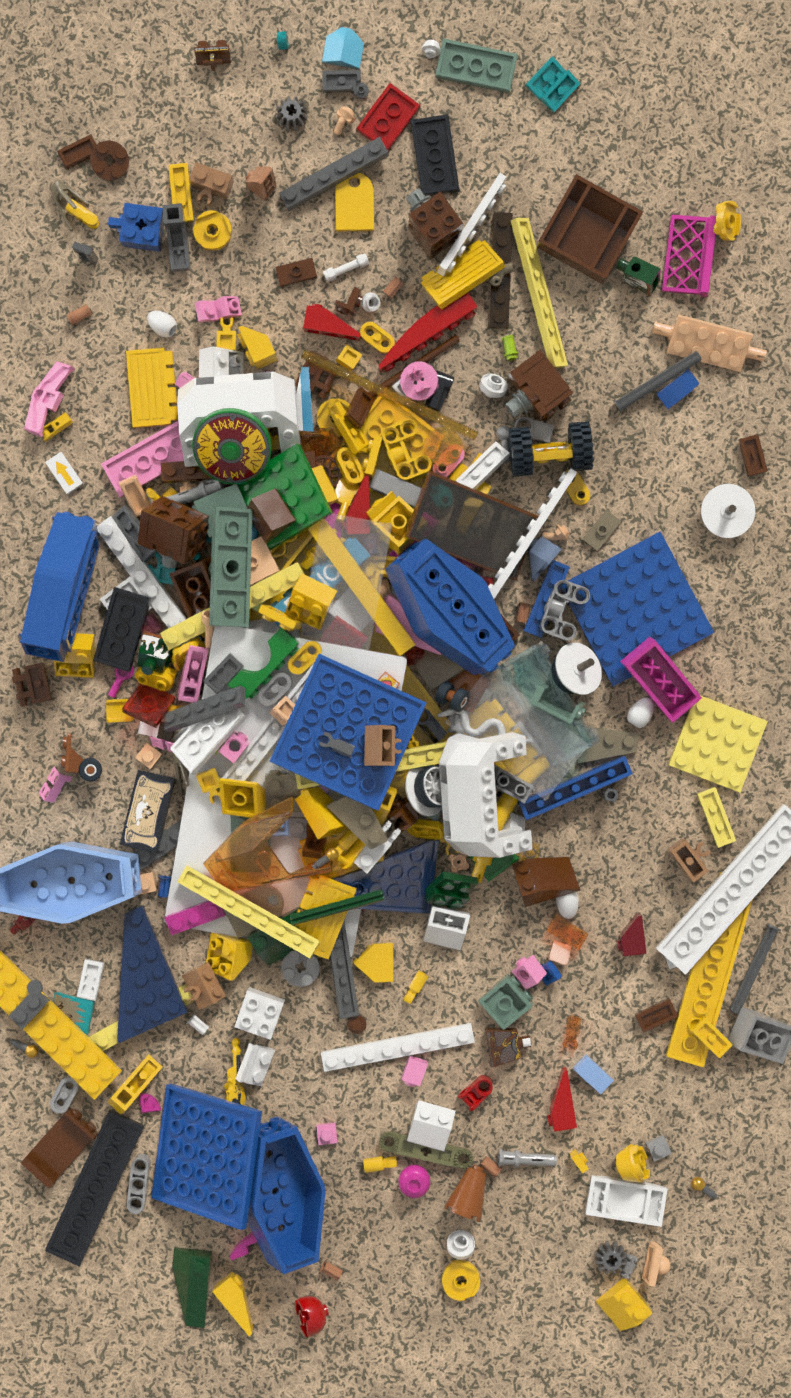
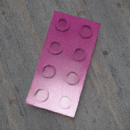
M648 637L620 661L664 716L672 723L702 699L656 640Z

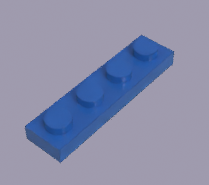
M555 560L551 561L523 631L542 638L543 632L540 630L539 625L546 602L554 584L566 579L570 566ZM559 584L557 587L559 593L563 584ZM549 620L545 621L544 628H546Z

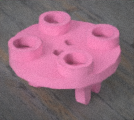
M414 362L409 364L402 372L400 384L402 391L407 397L422 401L435 393L439 386L437 372L431 365L425 362Z

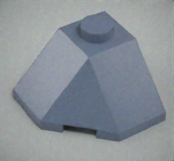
M541 537L539 540L535 538L529 545L531 549L528 552L530 578L533 582L561 550V548L544 537Z

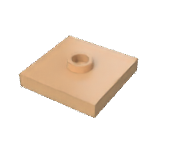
M261 536L251 543L250 586L280 571Z

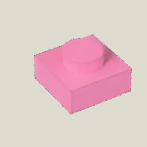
M336 1122L316 1125L318 1145L338 1143Z

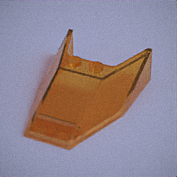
M290 797L242 822L204 861L203 865L217 883L231 891H239L332 872L333 861H329L319 869H313L312 865L316 862L314 861L290 873L273 852L267 841L291 817L294 798Z

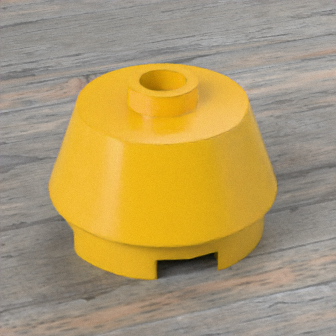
M630 1144L617 1153L616 1168L624 1181L642 1183L643 1180L650 1178V1169L646 1170L645 1160L648 1157L642 1146L638 1147V1144Z

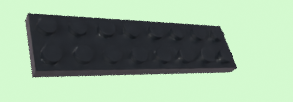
M111 1109L108 1111L46 1246V1252L80 1267L145 1126L144 1124Z

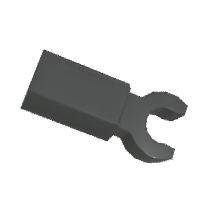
M327 732L323 733V736L328 737L329 742L327 744L319 742L321 747H331L332 751L348 758L351 757L355 748L354 745L338 738L335 740Z
M601 788L600 796L604 800L615 802L618 792L611 788Z

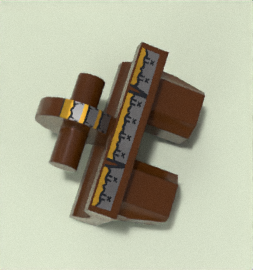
M218 40L216 46H209L207 41H199L198 46L194 47L197 65H211V71H216V65L231 63L230 49L226 40Z

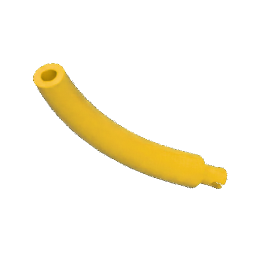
M541 755L517 777L532 785L550 768V764L546 757ZM505 792L496 803L498 831L503 830L507 819L519 801ZM473 856L472 860L476 862L471 876L477 877L479 883H482L486 866L491 865L493 857Z

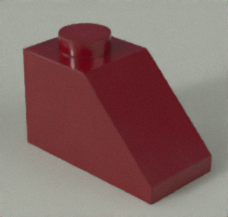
M640 913L633 916L619 934L620 940L616 941L617 950L623 956L647 954L643 920Z

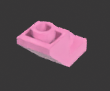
M223 296L215 301H197L195 303L198 322L219 321L220 317L229 319L242 315L239 299L235 296Z

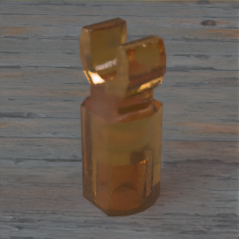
M569 1015L566 1028L567 1037L563 1040L564 1048L567 1047L568 1042H573V1050L577 1049L576 1037L579 1036L582 1017Z

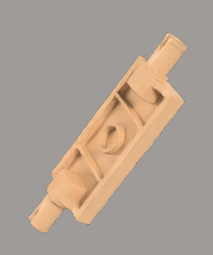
M677 315L675 324L671 326L655 321L652 329V334L668 337L669 344L666 351L668 354L685 358L694 351H697L702 359L700 362L741 372L746 358L763 362L767 350L750 346L752 333L682 315Z

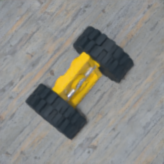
M589 421L569 423L568 441L532 444L529 427L509 428L512 476L533 475V460L537 461V463H547L552 459L561 462L567 461L569 458L571 469L574 471L592 470L594 451Z

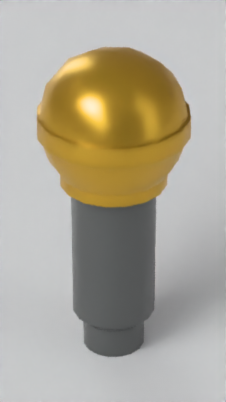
M329 848L325 855L312 865L313 869H319L329 861L337 860L339 857L338 850Z
M12 1039L10 1043L13 1047L24 1051L29 1058H34L39 1053L36 1045H27L15 1039Z
M701 1177L692 1179L691 1186L694 1190L702 1191L710 1198L716 1199L717 1194L715 1191L705 1185Z

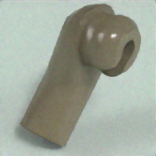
M512 263L505 264V268L490 277L491 285L499 286L505 274L514 272Z

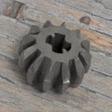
M287 96V102L280 100L281 106L276 107L278 112L276 119L280 120V126L286 124L287 130L291 126H293L294 130H297V124L303 127V121L308 119L306 115L308 108L304 107V101L298 102V97L296 96L293 100H291L290 96ZM295 111V114L293 113V116H290L289 112Z
M606 1241V1247L599 1244L601 1251H595L597 1258L594 1260L596 1264H599L598 1269L600 1271L604 1270L606 1275L612 1271L613 1275H616V1270L618 1269L622 1272L623 1268L621 1265L627 1264L625 1260L627 1254L623 1252L624 1248L622 1245L617 1247V1242L614 1241L610 1246L609 1241ZM613 1255V1260L609 1261V1256Z

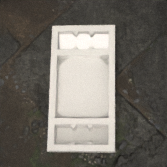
M591 1175L585 1214L662 1227L668 1188L648 1182H630L616 1177Z

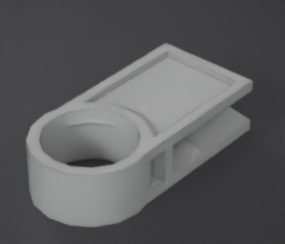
M521 417L516 420L514 428H517V423L522 420L530 423L532 440L543 443L550 442L554 425L528 417Z

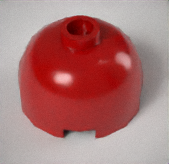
M304 1296L295 1300L296 1315H299L302 1324L299 1326L303 1335L311 1337L320 1333L326 1324V1316H329L326 1304L322 1305L321 1301L313 1296Z

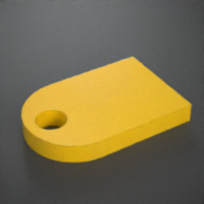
M357 173L336 185V232L374 231L373 185L367 176ZM352 178H357L360 184L358 187H351L349 181Z

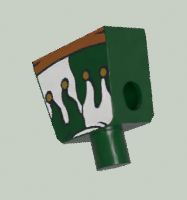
M635 256L630 262L621 258L617 263L616 269L624 272V281L651 297L660 282L661 269Z
M143 631L137 665L142 667L141 670L146 675H151L153 671L163 673L172 662V650L174 648L169 650L162 636Z

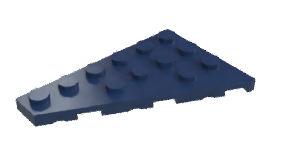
M432 839L387 857L384 861L376 863L368 873L358 869L333 880L356 888L354 897L380 889L383 890L384 901L355 909L430 914L431 904L426 902L425 888L435 878L439 840Z
M144 906L124 914L118 1043L188 1012Z

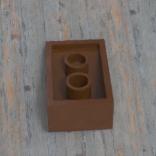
M211 557L196 561L169 573L188 618L210 607L211 575L209 574L208 567L211 563Z
M569 857L530 858L512 864L514 876L525 907L580 891Z

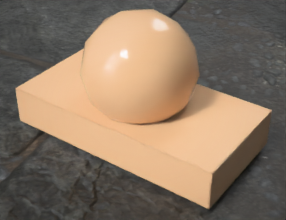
M652 1241L649 1242L642 1279L649 1286L655 1287L658 1274L665 1275L671 1267L669 1259L662 1256L663 1248L658 1243Z

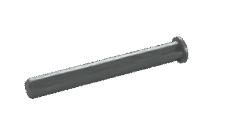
M694 351L618 400L614 399L613 402L619 412L622 413V410L700 362L702 360L700 354Z
M769 923L766 924L768 928L730 1007V1011L735 1014L740 1013L777 932L781 931V929Z

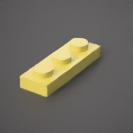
M716 787L697 793L716 846L719 848L735 842V836Z

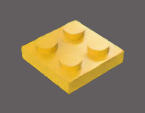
M261 605L258 611L263 614L262 618L270 622H279V626L288 631L301 629L303 625L302 621L270 605Z

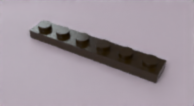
M494 212L492 249L503 260L504 264L511 263V220H513V213ZM511 273L504 275L499 286L491 285L489 328H509Z

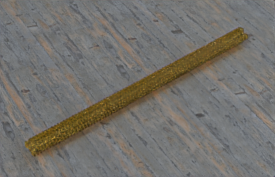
M305 349L301 355V359L330 371L334 375L336 374V376H341L353 384L360 385V387L362 386L366 390L373 391V393L393 401L397 405L403 406V408L406 407V409L408 408V410L410 409V411L412 410V412L414 411L418 415H423V417L425 416L429 420L436 421V423L438 422L442 426H447V428L449 427V429L455 432H460V435L462 434V436L464 435L468 439L471 437V440L473 439L474 441L479 433L474 428L469 429V426L467 427V425L465 426L461 422L458 424L459 421L456 422V420L454 421V419L452 420L448 416L445 417V415L443 416V414L441 415V413L439 414L435 410L432 411V409L430 410V408L428 409V407L426 408L422 404H417V401L415 403V400L413 401L411 398L408 400L406 396L404 398V395L402 396L400 393L397 395L395 391L393 393V390L391 391L387 387L384 388L385 386L382 387V385L380 386L376 382L373 383L374 381L367 380V377L365 379V376L363 378V375L358 376L356 372L354 374V371L352 373L350 369L347 371L345 367L343 369V366L341 368V365L334 364L335 362L332 363L331 361L330 363V360L323 359L321 356L313 354V352L310 353L311 351L308 352Z

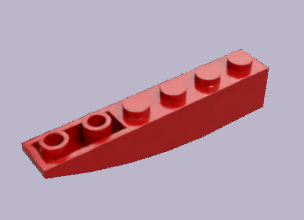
M467 292L442 310L437 305L417 320L400 337L379 364L378 370L380 373L384 370L389 372L395 367L394 364L400 360L402 362L406 361L415 350L418 352L423 350L432 339L434 341L439 340L444 336L443 332L446 330L452 331L460 325V321L464 319L468 321L473 318L478 307L470 294Z

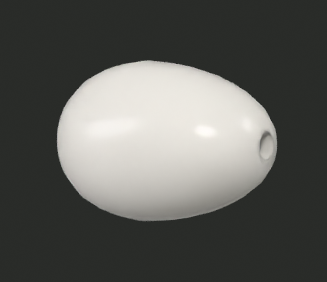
M152 311L148 314V324L156 334L165 338L175 334L177 323L171 315L162 311Z
M647 697L638 700L628 712V722L638 728L646 726L653 715L654 702Z
M577 892L556 898L557 908L566 919L573 918L577 913L579 905Z

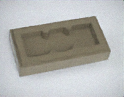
M606 509L582 540L597 552L621 521Z

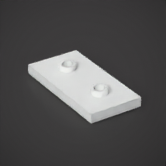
M237 708L190 725L170 749L187 770L195 775L246 719V716Z

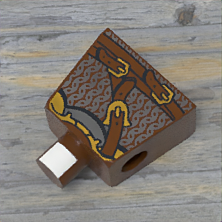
M485 1028L491 1067L520 1059V1049L531 1047L530 1036L518 1037L516 1028H506L505 1030L502 1028Z

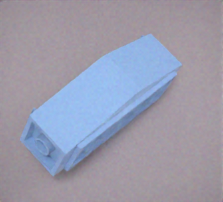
M64 842L0 868V912L62 924L74 922L142 893L138 854L77 842ZM107 873L113 875L112 880L106 878ZM69 877L75 878L74 884L69 883ZM33 880L37 882V887L35 888L31 886Z

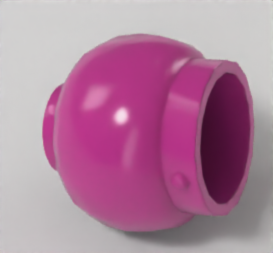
M419 1165L405 1167L398 1179L401 1192L409 1198L424 1196L431 1184L427 1170Z

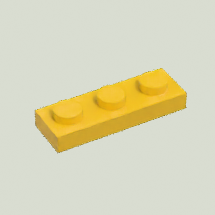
M188 163L168 165L172 204L182 203L186 223L194 222Z

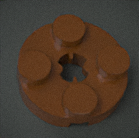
M107 140L99 142L93 148L90 163L93 171L99 178L105 181H115L127 172L129 157L126 149L121 144ZM112 156V159L115 160V164H111L112 166H107V162L104 161V158Z

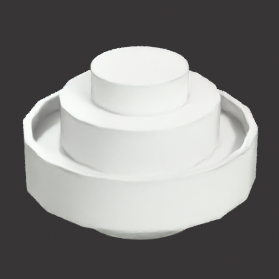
M485 374L480 380L479 387L486 396L501 398L505 395L508 384L499 375Z
M457 1230L451 1233L447 1239L448 1253L458 1260L469 1258L475 1250L473 1236L464 1230Z

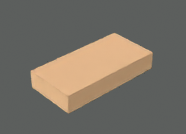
M135 474L118 483L133 513L138 517L141 515V511L150 505V502Z

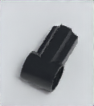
M437 370L439 386L435 393L426 399L425 406L440 412L455 377Z
M424 708L423 711L426 712L427 719L423 722L418 721L417 724L435 744L447 732L433 717L431 712Z

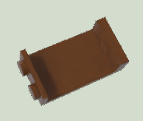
M70 1107L22 1160L21 1164L47 1188H50L83 1149L98 1134L97 1128L92 1122H86L77 1109Z

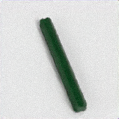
M380 889L290 915L292 925H298L385 900L384 892Z

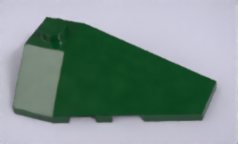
M297 907L281 915L279 918L292 925L290 915L297 913L298 909L302 908ZM260 929L251 932L248 936L257 955L268 966L286 957L293 949Z
M174 1247L172 1268L185 1326L205 1328L212 1251Z

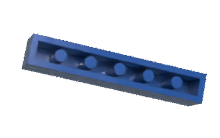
M620 756L532 794L528 797L526 803L518 801L524 818L528 820L628 777L633 773L626 757Z

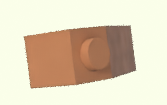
M270 166L256 167L254 171L251 170L245 179L247 180V188L264 201L267 200L277 186L273 169Z

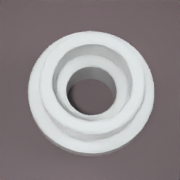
M427 40L424 42L421 51L426 57L434 58L440 54L441 48L437 41Z
M369 292L363 296L362 307L365 311L374 312L379 308L380 299L375 293Z

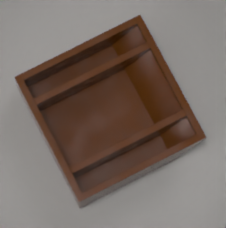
M576 174L541 235L537 248L603 285L640 220L643 211Z

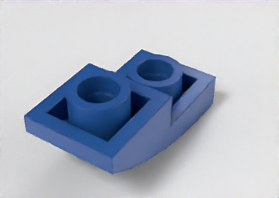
M687 369L674 377L672 382L657 392V395L666 408L669 409L698 386L699 382L690 369Z

